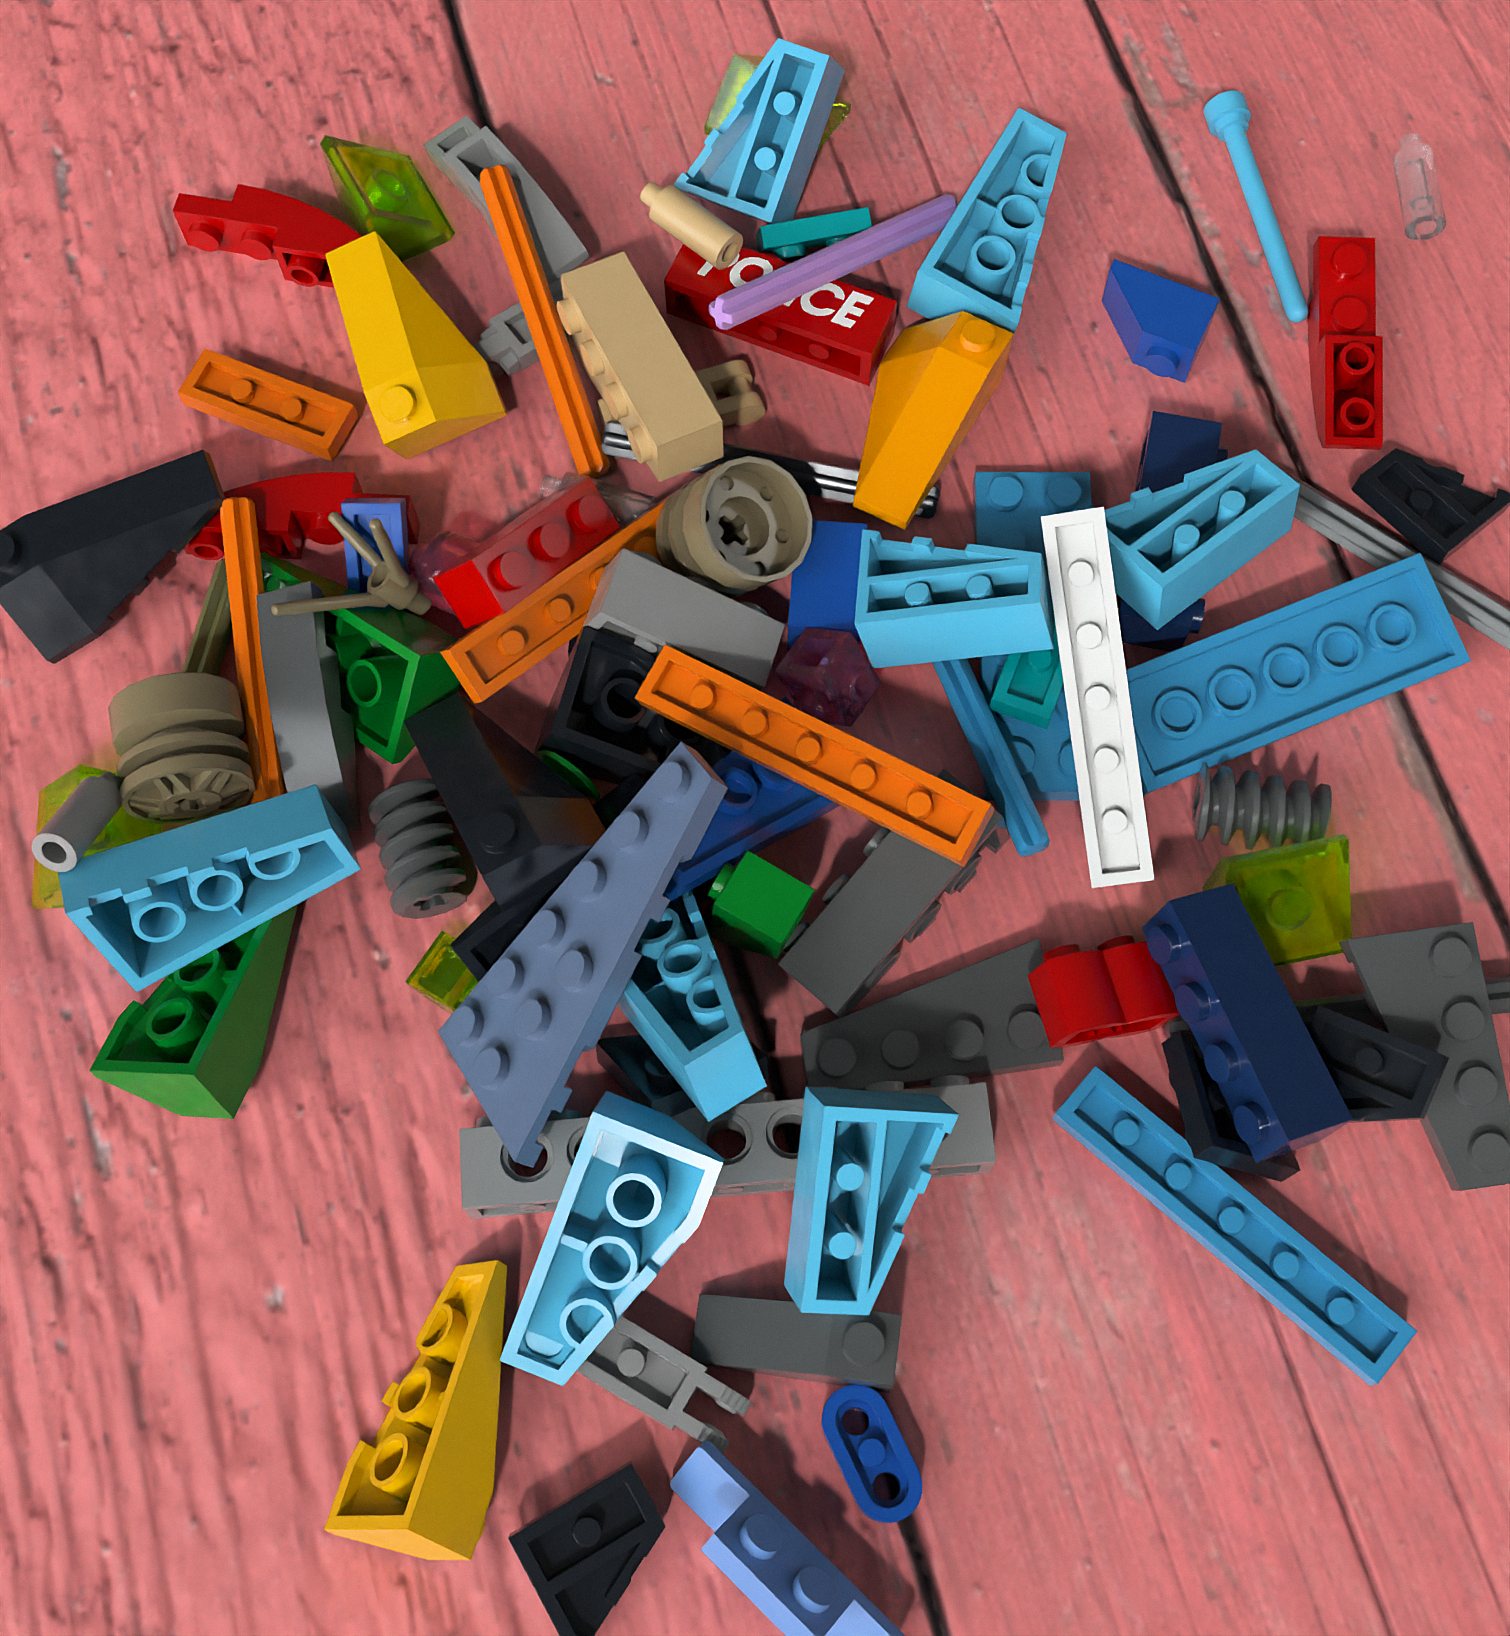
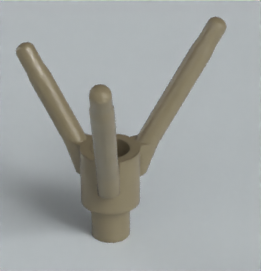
M331 512L328 520L372 568L367 581V592L276 603L271 608L275 616L364 606L386 607L389 604L397 610L407 608L416 615L421 616L430 608L432 597L418 588V581L404 570L390 538L379 519H372L369 522V526L383 559L338 512Z

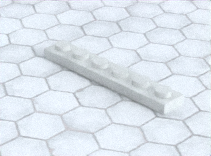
M1104 507L1041 516L1091 887L1097 888L1154 880Z

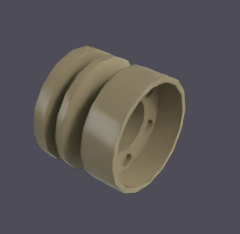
M746 456L721 464L710 470L706 475L699 476L692 482L683 485L668 497L657 518L655 543L663 567L684 577L703 579L715 588V592L728 598H734L788 576L803 562L812 539V514L804 491L789 472L771 460Z
M178 672L152 676L130 684L114 695L108 706L113 745L117 754L121 756L116 768L117 775L122 781V785L119 788L121 803L127 814L138 820L159 824L190 823L235 810L251 799L256 788L250 766L251 760L248 746L241 741L246 734L237 686L225 678L207 673Z

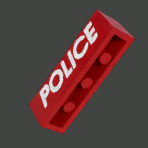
M682 245L664 278L667 314L870 386L894 335L897 301L885 297L876 290L861 289L839 280H834L728 330L720 329L716 326L715 318L709 313V305L712 301H715L723 293L790 263L771 253H759L741 247L735 260L727 268L718 270L686 245Z

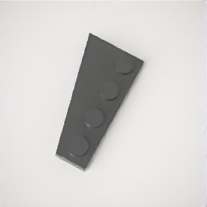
M1473 922L1353 938L1339 942L1348 963L1353 962L1365 988V992L1362 993L1373 1018L1378 1017L1383 1030L1449 1058L1426 1116L1420 1122L1451 1190L1463 1191L1510 1184V1102Z
M1035 939L801 1033L800 1045L807 1087H837L839 1089L865 1090V1087L872 1083L900 1081L904 1083V1088L930 1085L932 1079L943 1076L963 1075L967 1076L968 1079L1061 1066L1064 1061L1062 1048H1050L1027 976L1043 963L1040 939Z

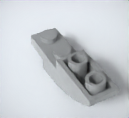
M466 115L424 144L430 160L484 216L490 231L497 238L498 236L480 186V173L487 167L504 165L509 169L548 285L561 278V274L572 271L590 258L587 249L555 205L515 156L487 126L480 129Z

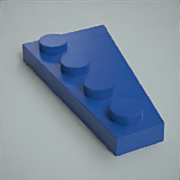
M786 696L781 700L782 702L794 707ZM731 751L712 767L728 789L692 859L683 863L679 862L664 892L672 901L718 875L727 862L733 866L738 864L747 850L755 854L840 805Z

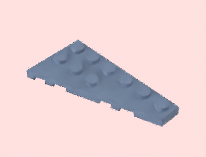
M683 742L679 743L656 770L653 776L438 1030L514 1162L534 1167L544 1147L536 1140L552 1110L562 1112L573 1091L565 1083L581 1052L594 1050L642 956L634 951L650 918L660 922L670 902V899L665 897L663 893L679 862L683 863L692 859L728 789L726 784L703 757Z

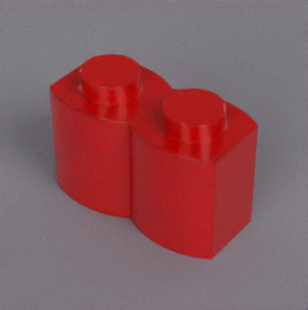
M1124 935L1107 940L1098 945L1097 950L1081 951L1078 944L1054 948L1043 954V963L1027 975L1050 1048L1070 1047L1104 1038H1117L1161 1028L1167 1021L1180 1015L1176 1007L1175 996L1160 965L1152 958L1148 950L1147 941L1135 943L1132 935Z

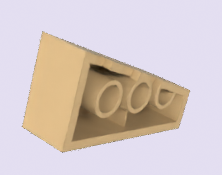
M625 252L617 253L561 274L563 300L557 302V310L563 327L568 333L571 352L608 405L613 417L622 424L640 464L646 462L655 477L661 482L724 457L723 421Z

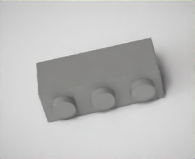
M623 548L604 568L583 626L639 646L656 659L664 645H667L760 691L765 688L785 624L768 617L767 612L756 604L737 602L715 592V588L703 579L684 577L663 567L657 558L648 553L629 551Z

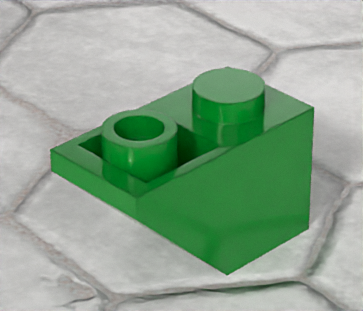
M747 850L737 867L728 862L724 865L708 893V896L712 898L706 909V912L712 915L710 936L721 943L778 959L807 911L815 889Z

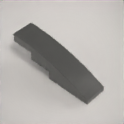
M308 581L256 595L263 669L270 715L287 792L316 784L345 824L347 831L361 830L353 716L341 709L338 654L326 645L324 611L275 616L271 611L272 605L276 603L323 598L322 589Z

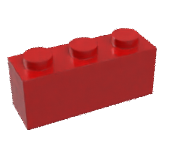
M589 476L549 495L435 575L433 580L463 627L468 629L512 609L618 530L620 526Z

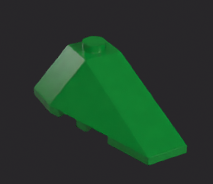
M266 552L260 553L264 593L308 581L322 589L323 597L361 593ZM389 604L386 607L364 606L324 611L326 645L338 654L341 709L353 716L354 739L391 764L402 762L416 746L404 720L459 693L461 683L440 653L458 639L431 622L406 611L397 610Z
M297 905L167 975L142 1005L133 1000L117 1018L89 1071L102 1081L180 1116L234 1119L261 1063Z

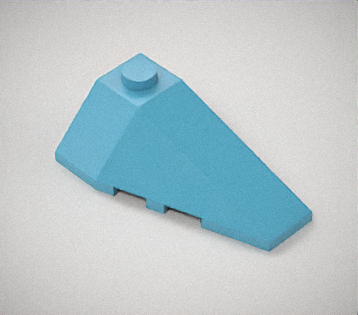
M606 1091L590 1117L499 1361L564 1386L614 1327L615 1322L628 1306L658 1275L659 1270L682 1243L684 1244L698 1228L724 1158L669 1115Z

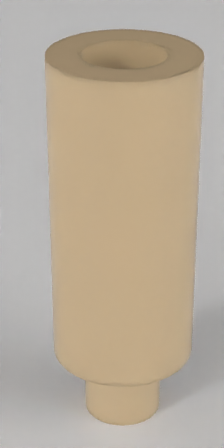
M650 182L644 187L640 200L650 207L649 217L654 223L718 270L727 268L735 260L743 244V236L674 185H669L662 189L656 183Z

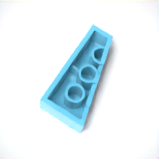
M1018 107L920 266L906 307L930 320L964 311L1015 333L1022 311L1025 291L1033 268L1037 244L1046 218L1045 213L1055 182L1067 135L1066 132Z

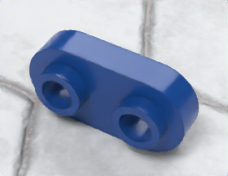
M848 1385L835 1391L824 1406L821 1426L824 1437L857 1507L865 1516L879 1523H894L903 1520L919 1504L922 1495V1479L885 1400L878 1392L864 1385ZM851 1409L861 1410L867 1416L868 1428L861 1435H851L843 1427L842 1417ZM879 1474H891L898 1481L899 1492L891 1501L881 1500L874 1493L873 1482Z

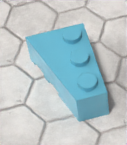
M778 38L735 99L738 101L720 127L718 129L713 128L703 142L706 144L705 148L687 173L682 172L673 185L692 196L768 224L792 221L845 69L829 55Z
M1255 449L1184 474V482L1152 493L1150 488L1147 487L1131 493L1130 501L1104 510L1115 593L1156 630L1160 629L1291 530L1300 484Z
M862 529L854 624L873 669L1054 649V610L1050 583L1041 553L969 543L965 550L935 547L932 538L914 536L911 543L884 540L881 537L880 531Z
M805 1087L784 1286L801 1313L870 1314L904 1239L905 1234L902 1232V1228L918 1193L924 1194L932 1174L928 1170L945 1133L951 1134L959 1116V1113L937 1095Z

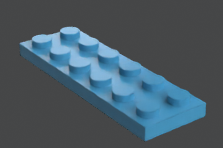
M975 472L973 479L975 544L1041 553L1044 563L1047 564L1041 516L1091 508L1090 472ZM1009 654L979 657L980 688L989 707ZM1064 685L1047 729L991 710L1032 801H1080ZM983 777L984 800H994Z
M1421 553L1127 669L1126 674L1143 796L1200 773L1203 763H1207L1209 769L1470 662L1469 655Z

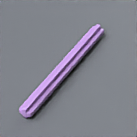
M944 194L723 293L710 303L709 313L715 318L718 328L728 330L934 235L944 229L956 210L955 197Z

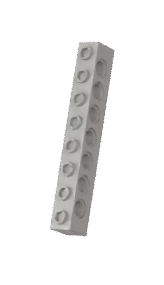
M951 1075L932 1079L929 1088L905 1090L904 1083L900 1081L877 1082L865 1087L867 1091L937 1095L959 1113L951 1134L945 1133L928 1170L932 1174L931 1178L990 1173L996 1162L986 1083L969 1084L967 1076ZM820 1087V1088H836V1089H839V1088H837V1087ZM805 1090L801 1092V1099L775 1101L773 1093L757 1092L709 1122L697 1107L689 1108L682 1113L672 1116L675 1121L707 1146H709L711 1139L722 1131L736 1132L746 1143L743 1151L738 1156L732 1159H724L710 1198L794 1191L798 1153H786L780 1150L774 1143L773 1138L776 1132L784 1126L796 1125L801 1127ZM565 1109L561 1113L551 1111L536 1140L544 1146L543 1150L548 1154L547 1163L540 1173L531 1177H523L515 1173V1162L488 1116L477 1119V1127L459 1129L462 1209L471 1219L555 1212L590 1117L581 1118V1112L577 1110Z

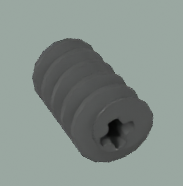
M1203 763L1196 784L1192 810L1196 840L1203 841L1211 826L1214 825L1218 826L1221 845L1228 846L1236 830H1242L1246 849L1253 850L1261 834L1268 835L1271 854L1277 855L1285 840L1292 839L1295 858L1302 859L1311 843L1320 845L1324 839L1330 820L1332 792L1330 785L1321 783L1310 795L1307 781L1295 779L1285 792L1283 779L1277 775H1270L1260 788L1257 772L1246 770L1239 778L1237 784H1235L1233 770L1226 766H1221L1211 780L1208 765Z
M432 778L416 779L393 785L379 794L370 803L368 809L369 817L372 823L376 825L373 832L374 839L377 845L382 847L379 859L383 868L387 869L384 877L385 884L388 890L393 892L390 899L391 908L395 914L405 918L420 919L436 916L451 911L467 901L466 895L459 892H451L452 889L462 885L467 878L462 869H446V867L457 862L461 855L458 847L451 845L440 846L450 841L454 837L455 832L452 825L437 823L446 818L449 811L444 802L432 801L440 796Z

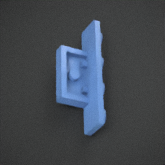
M704 1441L700 1444L670 1481L671 1489L715 1532L700 1550L785 1636H905L711 1442Z

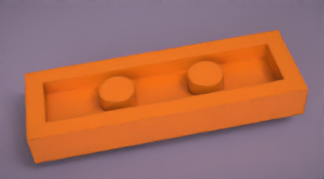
M206 348L177 392L185 406L329 461L334 460L358 418L357 411L352 403Z

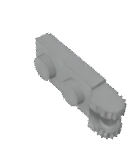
M623 1316L617 1319L614 1327L576 1370L579 1374L673 1431L677 1427L701 1443L709 1441L722 1454L730 1442L724 1437L723 1432L707 1422L702 1423L684 1412L696 1390L699 1389L714 1399L717 1405L732 1414L738 1413L745 1416L752 1403L741 1394L706 1374L708 1371L707 1367Z

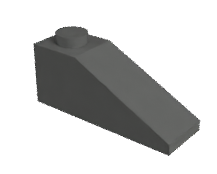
M699 1294L690 1358L704 1366L839 1386L864 1385L875 1391L890 1393L894 1386L902 1315L872 1310L869 1315L801 1313L795 1302Z

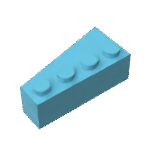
M315 784L83 857L74 868L66 872H58L65 914L127 983L138 992L361 870L345 824Z
M690 890L676 899L670 900L660 922L650 918L634 951L642 956L617 1006L709 1122L767 1085L694 892ZM664 892L663 895H664L665 897H667L668 899H670V898L667 896V894Z

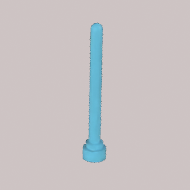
M1231 90L1220 93L1209 100L1203 109L1207 126L1212 135L1217 136L1220 141L1226 143L1286 316L1291 322H1302L1308 316L1309 309L1246 135L1249 128L1248 122L1251 119L1250 109L1242 92Z

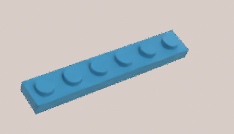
M1097 1066L1090 1071L1052 1117V1120L1369 1386L1380 1382L1417 1333L1416 1329L1216 1164L1194 1158L1191 1147L1182 1136Z

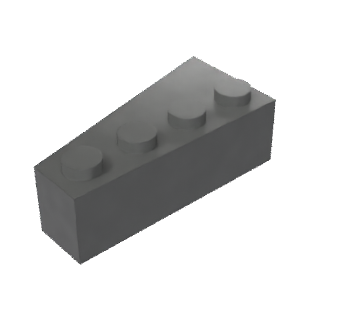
M945 769L937 776V778L978 797ZM995 810L965 867L885 827H881L864 848L863 854L868 857L852 877L846 872L830 886L822 899V902L827 905L826 908L811 925L807 921H803L796 927L782 950L786 955L778 965L839 1017L848 1015L898 961L901 952L895 946L901 939L904 938L909 943L913 942L935 921L936 915L942 906L937 899L944 891L950 895L956 891L961 892L976 876L977 871L975 869L982 859L979 853L985 847H988L996 854L1010 839L1003 816Z

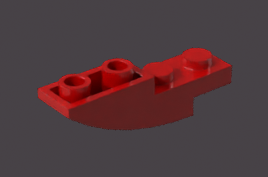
M242 184L237 185L232 201L179 193L173 208V213L188 245L208 252L221 250L245 254L257 260H278L285 280L293 281L306 287L320 285L334 288L325 254L363 237L344 222L319 208L286 195Z
M1319 236L1313 245V300L1308 306V349L1313 406L1322 448L1380 450L1383 447V336H1376L1375 238Z
M321 472L290 475L258 481L224 492L226 499L231 497H247L254 502L260 553L266 552L280 559H301L304 539H310L323 545H336L344 541V537L328 520V516L331 512H338L342 517L341 502L346 498H405L408 544H418L420 522L411 496L363 493L355 472ZM220 509L184 547L187 554L205 560H219L225 556Z

